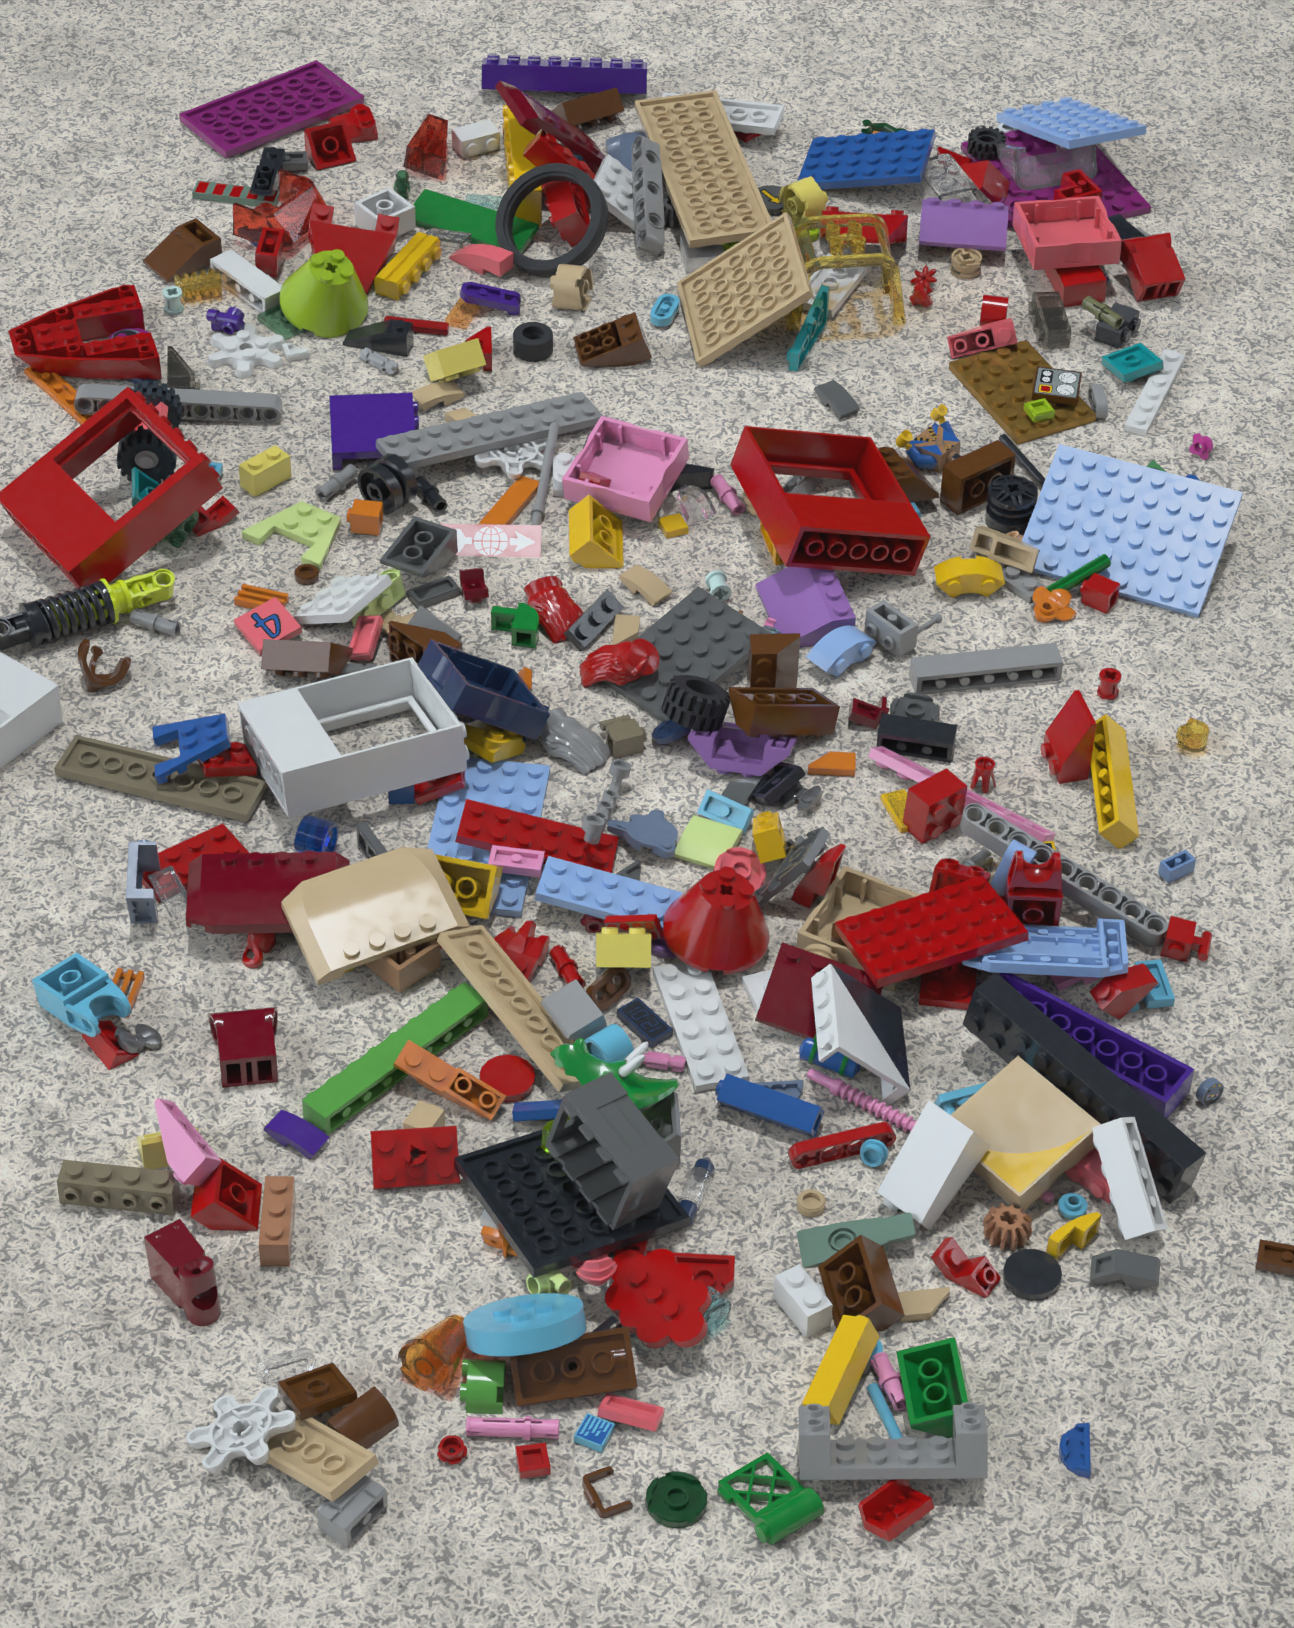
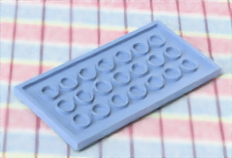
M1072 97L1060 98L1058 102L1051 100L1043 101L1041 105L1037 106L1026 104L1022 106V109L1017 110L1016 108H1006L1004 112L996 113L999 123H1004L1007 126L1067 149L1146 134V125L1138 123L1137 120L1120 117L1118 113H1109V110L1092 107L1089 103H1081V100H1072Z
M478 758L466 760L465 788L439 797L427 849H432L434 854L488 864L491 851L455 842L466 799L541 817L550 775V765L509 761L491 763L486 759ZM502 873L499 892L490 915L521 918L529 876Z

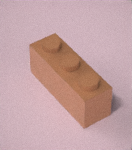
M265 1176L259 1234L260 1266H290L296 1203L294 1176Z

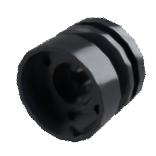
M1005 475L993 480L988 487V504L985 513V523L988 528L1004 534L1018 531L1019 535H1024L1037 503L1038 488L1032 481L1017 475Z

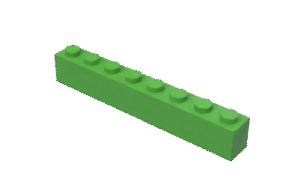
M466 982L451 989L447 995L436 1003H432L417 1017L411 1018L406 1025L396 1032H392L376 1047L370 1048L365 1055L351 1062L336 1076L329 1078L317 1090L307 1094L302 1100L303 1118L326 1135H329L408 1076V1074L393 1066L408 1040L431 1054L437 1055L487 1018L488 1004L478 991Z

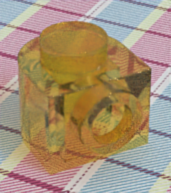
M1190 717L1187 723L1181 725L1176 733V739H1178L1177 747L1190 752L1205 750L1210 731L1208 725Z

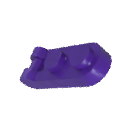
M465 282L462 284L459 294L466 303L507 311L509 315H518L520 313V293L475 282Z

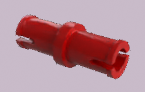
M563 945L554 946L550 950L549 956L557 966L556 971L560 978H563L567 984L576 979L584 989L586 982L578 972L576 961L569 957Z

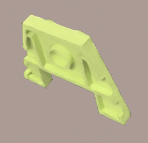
M301 501L242 531V538L260 546L274 532L311 547L301 556V563L312 564L320 570L323 566L324 558L329 553V547L341 526V517Z

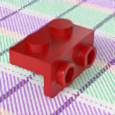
M891 1479L858 1504L864 1528L890 1542L933 1510L934 1504L931 1497L912 1489L909 1479Z

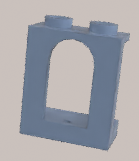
M138 840L137 842H129L126 902L131 924L158 923V910L154 889H142L143 871H161L156 841Z

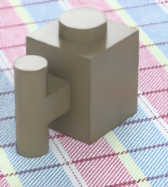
M628 714L600 721L601 731H606V744L610 748L614 759L643 752L644 742L647 739L643 727H639L635 718L631 719Z

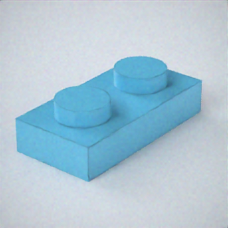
M707 789L697 811L698 814L711 820L742 829L743 834L746 832L755 812L754 809Z

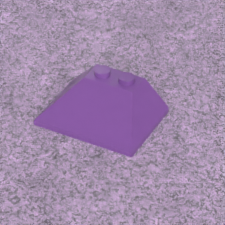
M723 721L722 727L719 730L713 732L709 730L708 732L691 730L688 735V741L710 769H717L716 772L720 774L742 773V776L746 778L762 776L790 755L798 740L797 737L781 735L779 738L768 735H760L758 738L750 737L736 723Z

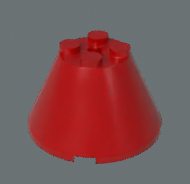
M728 866L712 871L701 878L671 903L665 912L663 937L672 953L682 962L703 972L711 969L724 971L723 974H734L755 966L767 951L770 935L768 925L754 892V886L744 876L736 873L733 868Z

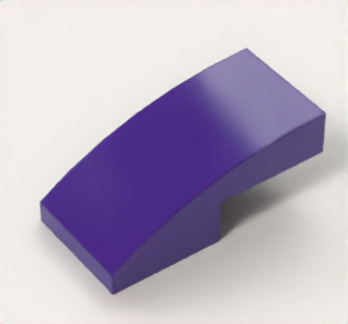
M282 1109L263 1129L282 1146L286 1147L290 1144L309 1160L316 1155L330 1138L311 1123Z

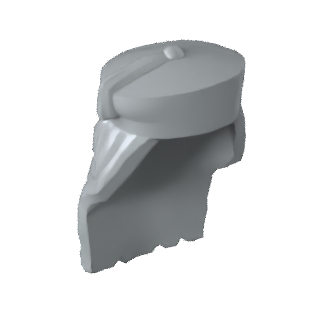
M562 707L548 710L550 716L538 739L549 755L566 759L582 775H587L595 767H600L606 762L611 754V750L597 733L581 725L575 718L567 716Z

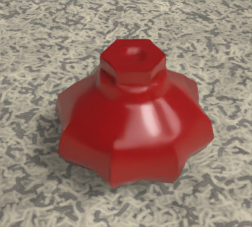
M919 282L914 285L913 294L909 298L913 305L919 304L928 307L933 304L930 293L934 291L932 288L927 290L923 282Z

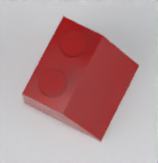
M221 1159L222 1162L200 1187L194 1185L191 1218L210 1230L256 1231L259 1223L262 1184Z

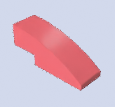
M471 244L463 246L449 256V259L481 275L490 272L501 277L514 267V253L493 245Z

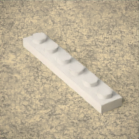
M1163 350L1160 358L1163 360L1164 369L1151 373L1125 423L1124 431L1146 437L1185 361L1186 354L1178 353L1174 350Z

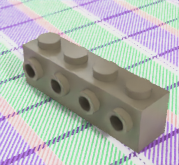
M63 1160L57 1179L59 1202L61 1204L165 1215L175 1214L180 1187L179 1181L173 1176L174 1171Z

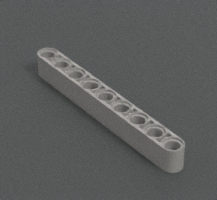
M82 384L77 388L74 408L79 413L94 415L126 387H131L134 390V386ZM173 388L175 389V395L179 394L180 402H182L181 419L274 424L280 420L282 399L276 394Z
M978 803L968 804L963 810L960 822L961 831L1002 858L1013 839L1037 852L1032 863L1035 865L1043 864L1037 860H1042L1044 863L1047 862L1051 854L1057 852ZM1060 853L1061 872L1066 875L1062 876V893L1065 897L1101 919L1124 920L1126 934L1145 946L1157 947L1162 944L1168 928V922L1162 915ZM1149 929H1154V930H1156L1158 933L1152 932V931L1149 930Z

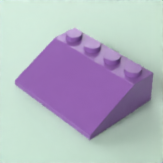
M929 197L927 200L922 199L919 245L1006 251L1008 206L1001 202L983 204V202L976 200L966 203L961 202L959 199H949L948 201H940L939 198Z
M787 567L755 585L768 617L777 620L773 623L775 633H800V647L815 646L820 639L836 628L847 625L855 626V614L834 570Z

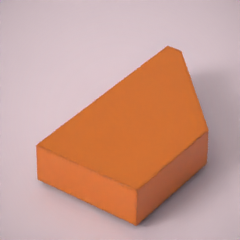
M830 751L808 765V774L855 777L856 753Z

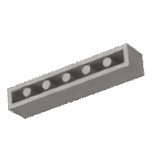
M1056 643L912 657L910 660L909 677L915 693L921 694L1061 680L1063 660Z

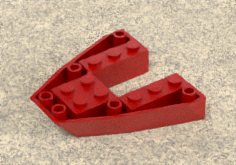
M125 284L48 311L8 330L15 355L40 374L45 372L50 373V375L51 373H57L60 376L88 379H162L160 357L151 332H140L136 335L117 336L113 339L94 340L89 343H83V341L110 337L114 332L125 328L145 330L143 308L134 284Z

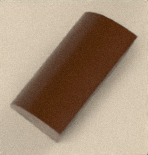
M374 1386L328 1419L327 1425L332 1430L368 1449L397 1428L399 1422L388 1400Z

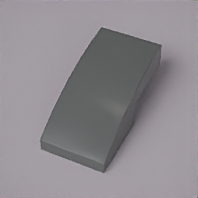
M835 380L814 387V391L825 407L829 405L839 420L859 412L860 407L856 401Z

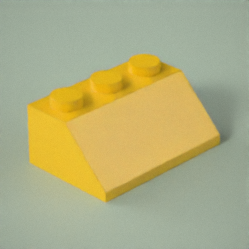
M587 495L569 509V556L575 563H579L584 568H623L622 520L591 495Z
M435 854L464 915L488 919L499 892L503 867Z

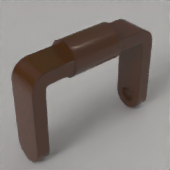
M611 1466L585 1474L582 1479L584 1496L591 1508H595L598 1516L603 1519L633 1507L632 1502L627 1500L604 1509L602 1500L591 1485V1482L612 1475L614 1470Z

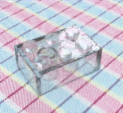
M949 153L929 157L922 182L910 183L922 199L926 200L929 197L939 198L940 201L959 199L961 202L970 203V201L976 200L977 186Z

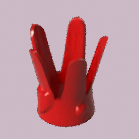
M979 757L976 759L970 785L972 790L975 788L980 776L982 777V791L984 794L989 792L990 776L992 777L993 786L996 787L993 772L995 761L992 758Z

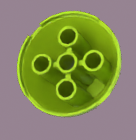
M339 249L313 254L307 262L284 281L279 297L280 306L285 317L298 329L302 330L304 328L314 332V336L333 338L345 335L349 330L360 327L368 313V298L353 264L345 256L344 252Z

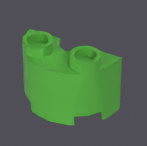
M463 1359L462 1377H467V1383H461L460 1402H466V1413H503L506 1361Z

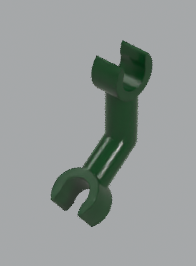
M866 119L862 123L864 126L869 127L861 129V132L865 134H872L874 131L891 133L906 129L895 128L888 123H872Z

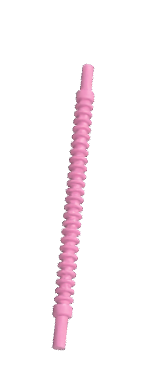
M813 1068L807 1073V1078L830 1089L832 1095L836 1097L841 1095L842 1100L848 1098L850 1104L855 1102L856 1107L862 1106L863 1111L868 1109L869 1114L875 1113L876 1118L882 1116L883 1121L889 1120V1124H896L898 1129L903 1127L904 1132L908 1130L911 1132L917 1120L914 1121L913 1116L907 1118V1114H900L899 1109L893 1110V1106L889 1105L886 1107L885 1102L879 1103L878 1098L873 1100L872 1095L866 1096L865 1091L859 1093V1089H852L851 1084L846 1086V1082L840 1078L833 1079ZM1047 1190L1039 1199L1051 1204L1055 1194Z

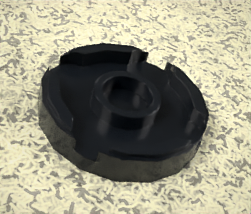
M1022 1249L1011 1254L1006 1259L1002 1274L1007 1289L1009 1287L1015 1296L1028 1301H1042L1047 1299L1048 1295H1051L1053 1292L1055 1294L1059 1289L1062 1279L1061 1266L1057 1260L1047 1252L1037 1249Z

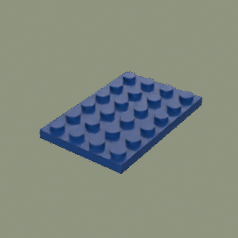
M935 129L900 130L891 133H860L851 136L838 135L836 137L820 136L813 138L797 181L811 176L821 190L921 183L936 139Z

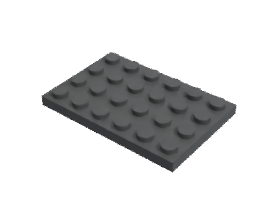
M698 586L638 637L652 643L658 651L660 658L659 666L654 673L620 686L609 681L601 682L659 721H668L669 718L662 712L661 706L671 678L676 675H693L705 678L719 685L748 660L750 634H771V632Z

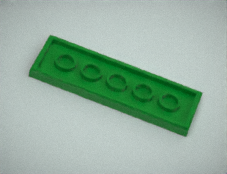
M424 189L413 204L415 206V222L417 226L436 232L442 229L440 233L443 234L448 233L449 231L447 230L453 232H450L448 236L453 235L452 237L460 232V237H456L458 239H464V241L474 244L500 247L495 230L497 214L495 210L428 189ZM514 217L513 238L518 250L523 253L538 232L539 224Z

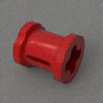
M1104 668L1100 671L1099 679L1101 682L1100 686H1098L1097 695L1101 699L1114 700L1118 697L1119 689L1117 687L1122 678L1120 671L1114 668Z

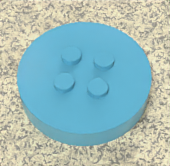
M559 1293L528 1294L498 1300L473 1310L463 1320L468 1349L474 1353L487 1356H517L554 1349L576 1340L587 1329L582 1300L572 1295Z

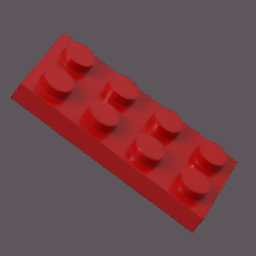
M222 823L159 852L161 871H143V885L146 889H154L155 899L160 903L187 890L189 863L200 855L249 852Z

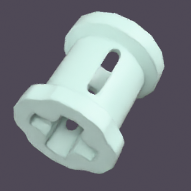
M177 286L164 288L162 291L165 298L164 312L169 315L182 313L184 306L181 303V288Z
M721 570L708 573L705 582L711 589L710 594L721 601H726L732 594L730 586L726 584V574Z

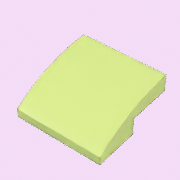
M694 815L677 844L674 857L714 869L715 862L720 854L726 852L727 849L737 847L743 830Z

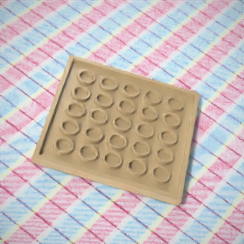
M787 212L677 282L695 359L700 367L712 363L722 354L731 351L744 340L751 338L763 328L770 326L774 321L789 314L790 311L814 297L792 219Z

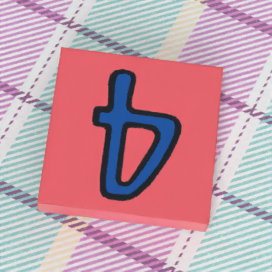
M276 597L234 619L235 626L260 655H262L263 639L290 640L302 633L300 624Z

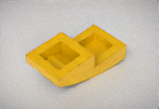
M1098 1212L1086 1214L1061 1226L1049 1236L1046 1252L1057 1260L1071 1244L1083 1249L1099 1232L1101 1214Z

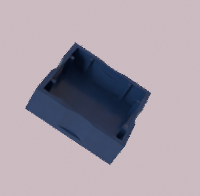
M432 639L417 665L453 712L533 740H537L550 716L547 709L532 694L526 683L512 668L471 655Z

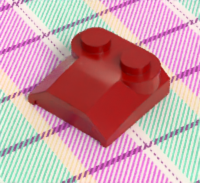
M357 104L350 109L349 113L341 114L328 120V123L345 120L351 143L378 140L374 116L371 109L364 104Z

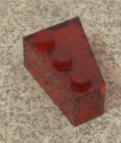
M428 113L406 147L404 168L443 180L446 164L448 120Z

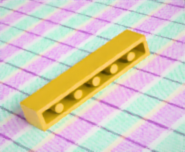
M1105 714L1096 720L1097 726L1091 759L1098 830L1101 836L1118 849H1121L1139 837L1126 730Z

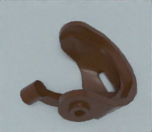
M84 639L80 643L77 655L88 692H94L104 687L115 685L126 676L131 664L130 657L120 658L112 673L95 674L97 659L103 654V650L96 645L91 647L90 651L93 655L88 668L87 654L90 648V641Z

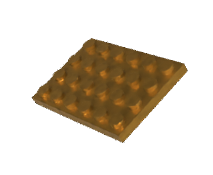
M1027 340L949 362L948 369L1017 445L1096 421V413L1080 396H1078L1077 406L1048 402L1055 410V418L1035 423L1024 411V403L1035 401L1031 400L1037 366L1053 367Z

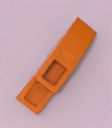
M410 1040L407 1041L393 1064L396 1068L415 1078L416 1082L425 1088L488 1120L493 1119L506 1095L459 1067L456 1069Z

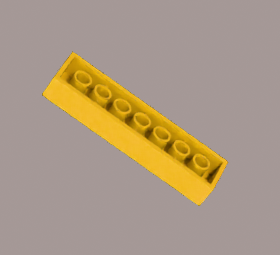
M506 104L502 105L504 122L502 123L509 188L521 175L536 167L523 156L525 147L535 135L519 124ZM541 186L525 197L515 214V217L537 223L539 227H542Z

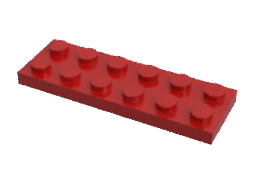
M466 799L455 842L491 851L492 845L544 851V865L548 856L611 873L619 837L601 833L599 843L590 844L584 840L585 831L581 827Z

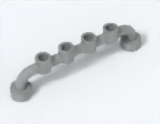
M615 759L611 762L609 773L613 778L610 787L604 790L602 800L598 802L597 810L593 814L584 816L582 829L585 831L584 840L587 843H599L601 833L605 831L607 821L611 818L612 810L616 808L622 780L629 777L632 767L630 763L624 760Z

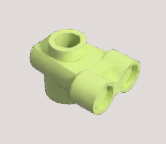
M559 1270L535 1278L529 1274L526 1279L530 1294L559 1293L568 1295L572 1286V1282L561 1274Z

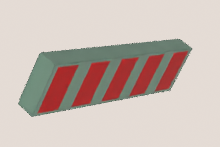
M198 180L192 191V198L276 209L281 198V191L277 190L274 196L250 194L251 187Z

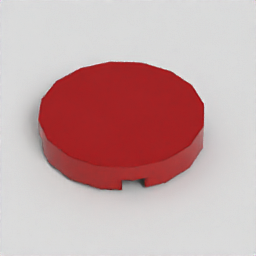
M499 1055L489 1059L481 1067L479 1080L506 1095L503 1102L510 1103L523 1099L524 1095L528 1092L530 1094L533 1091L535 1072L532 1065L519 1056Z

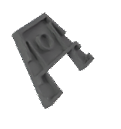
M824 827L808 832L805 839L799 835L795 838V842L792 839L786 841V858L780 859L782 863L771 881L754 891L760 907L786 886L794 882L801 874H807L816 865L814 860L826 849L827 845L825 842L830 836V833Z

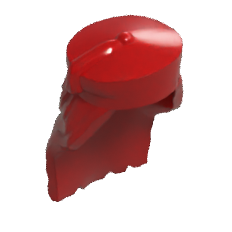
M546 576L530 582L523 590L528 598V605L533 607L539 615V623L544 627L552 642L558 643L560 640L566 641L567 637L563 633L583 614V611L572 600L567 590L562 587L563 583L557 576Z
M642 638L621 642L616 645L601 646L588 654V657L580 664L581 684L585 688L600 681H609L620 686L643 676L651 675L659 666L660 658L658 651L652 643Z

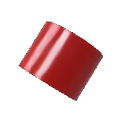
M983 294L979 326L1006 319L1009 297Z

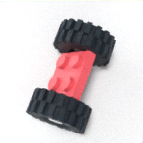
M154 380L153 384L143 381L142 386L136 383L134 384V390L130 387L135 393L139 391L145 397L147 405L152 403L159 411V416L164 415L173 425L172 429L175 427L179 428L182 402H180L179 394L175 395V389L170 388L168 390V384L163 383L160 386L158 381ZM142 422L119 441L116 460L117 468L121 469L120 473L122 476L127 475V480L132 482V469L136 467L161 484V479L165 481L169 478V475L174 474L177 455Z

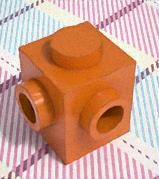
M354 499L352 508H348L347 522L350 523L351 533L379 536L384 521L383 502Z

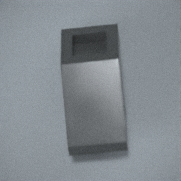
M1114 1249L1092 1256L1090 1281L1095 1286L1121 1279L1132 1291L1159 1285L1161 1260L1154 1256Z

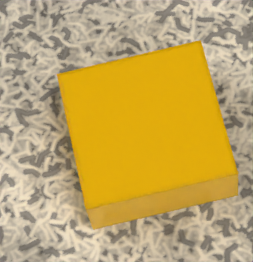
M680 513L658 518V526L666 539L689 534V527Z

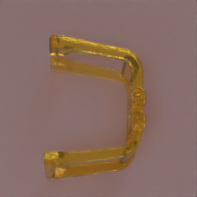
M870 213L811 216L803 218L794 224V230L809 281L814 272L822 269L881 266V284L884 294L889 293L890 315L893 325H904L906 323L898 263L892 257L888 228L882 217ZM862 226L875 227L880 244V253L865 254L866 239L862 236ZM840 227H848V234L840 235ZM826 228L825 239L829 242V253L832 256L815 257L809 234L810 229ZM851 247V252L855 255H843V248ZM801 304L784 316L788 331L800 330L804 304Z

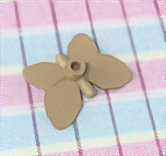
M387 609V611L381 614L384 620L381 631L389 633L388 622L390 621L408 624L414 613L402 617L399 614L396 616L392 609Z

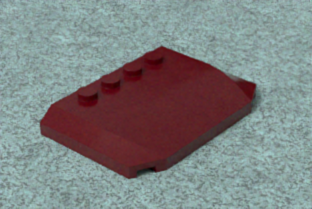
M501 80L495 86L496 90L523 128L535 136L541 129L553 135L558 141L581 155L591 171L597 174L605 156L589 136L517 87Z
M314 851L202 854L189 863L186 927L191 928L192 924L200 925L205 928V932L211 934L293 932L281 907L282 901L302 881L350 865V860L337 852Z

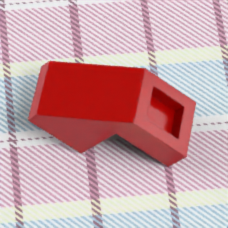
M953 1237L945 1238L930 1257L946 1279L984 1298L988 1297L1001 1279L986 1256L969 1259Z

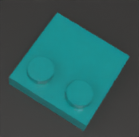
M1142 343L1101 356L1102 365L1124 383L1164 369L1163 360Z

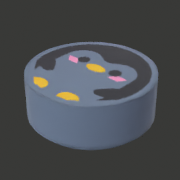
M1208 1078L1198 1087L1196 1098L1203 1105L1209 1106L1218 1101L1224 1091V1086L1216 1078Z

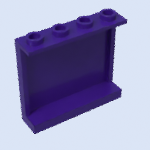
M412 392L329 395L333 470H342V459L381 458L382 454L376 448V439L419 429V416H414L418 415V401L413 402Z

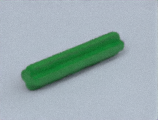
M1102 554L1047 586L1046 589L1050 592L1055 589L1069 591L1085 580H1088L1094 573L1098 574L1110 567L1111 561L1106 554Z

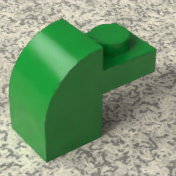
M520 602L517 609L492 606L491 630L511 632L512 646L536 648L539 639V615L533 607Z

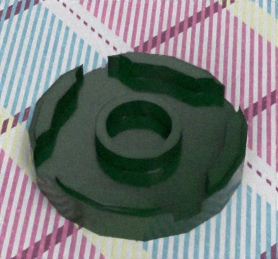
M672 1471L659 1479L656 1477L652 1480L646 1491L645 1505L649 1515L657 1523L668 1528L680 1529L692 1526L702 1518L706 1512L708 1494L695 1476L686 1472Z

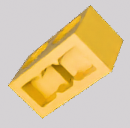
M766 811L758 814L756 818H753L752 835L760 864L786 858V838L779 813Z

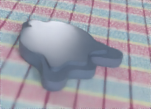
M652 810L648 815H630L629 822L610 820L607 823L608 832L625 838L633 848L641 851V846L652 848V854L663 858H671L675 855L678 831L673 824L665 820V814L661 810Z

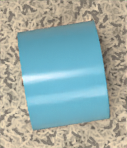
M610 1024L585 1039L589 1053L606 1061L624 1060L634 1050L628 1035L616 1024Z

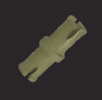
M1087 296L1083 300L1082 308L1095 315L1098 321H1104L1114 329H1119L1124 322L1123 316L1112 311L1110 306L1099 303L1091 296Z

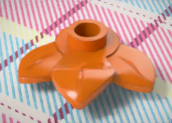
M1040 586L1034 591L1032 600L1035 603L1033 611L1035 618L1039 622L1048 623L1054 619L1068 621L1076 616L1077 613L1068 607L1071 601L1069 591L1055 589L1050 592L1044 586Z

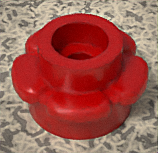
M456 1435L444 1437L438 1445L439 1451L437 1456L442 1462L454 1465L460 1463L462 1458L467 1456V1447L464 1445L463 1440Z

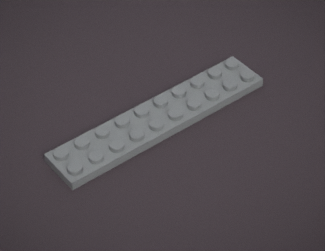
M576 392L566 396L554 397L501 411H493L488 414L450 421L449 423L429 426L423 429L411 430L397 435H389L376 439V448L382 456L388 453L395 454L401 457L411 469L546 438L548 437L552 422L559 424L558 435L593 427L603 415L583 392Z

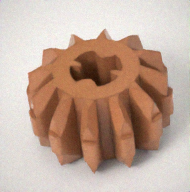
M1002 1202L998 1208L991 1206L988 1214L983 1219L984 1239L990 1240L991 1247L999 1244L1001 1251L1006 1247H1009L1013 1252L1017 1246L1024 1248L1027 1240L1032 1235L1031 1215L1025 1214L1024 1207L1016 1209L1014 1203L1010 1207H1006Z

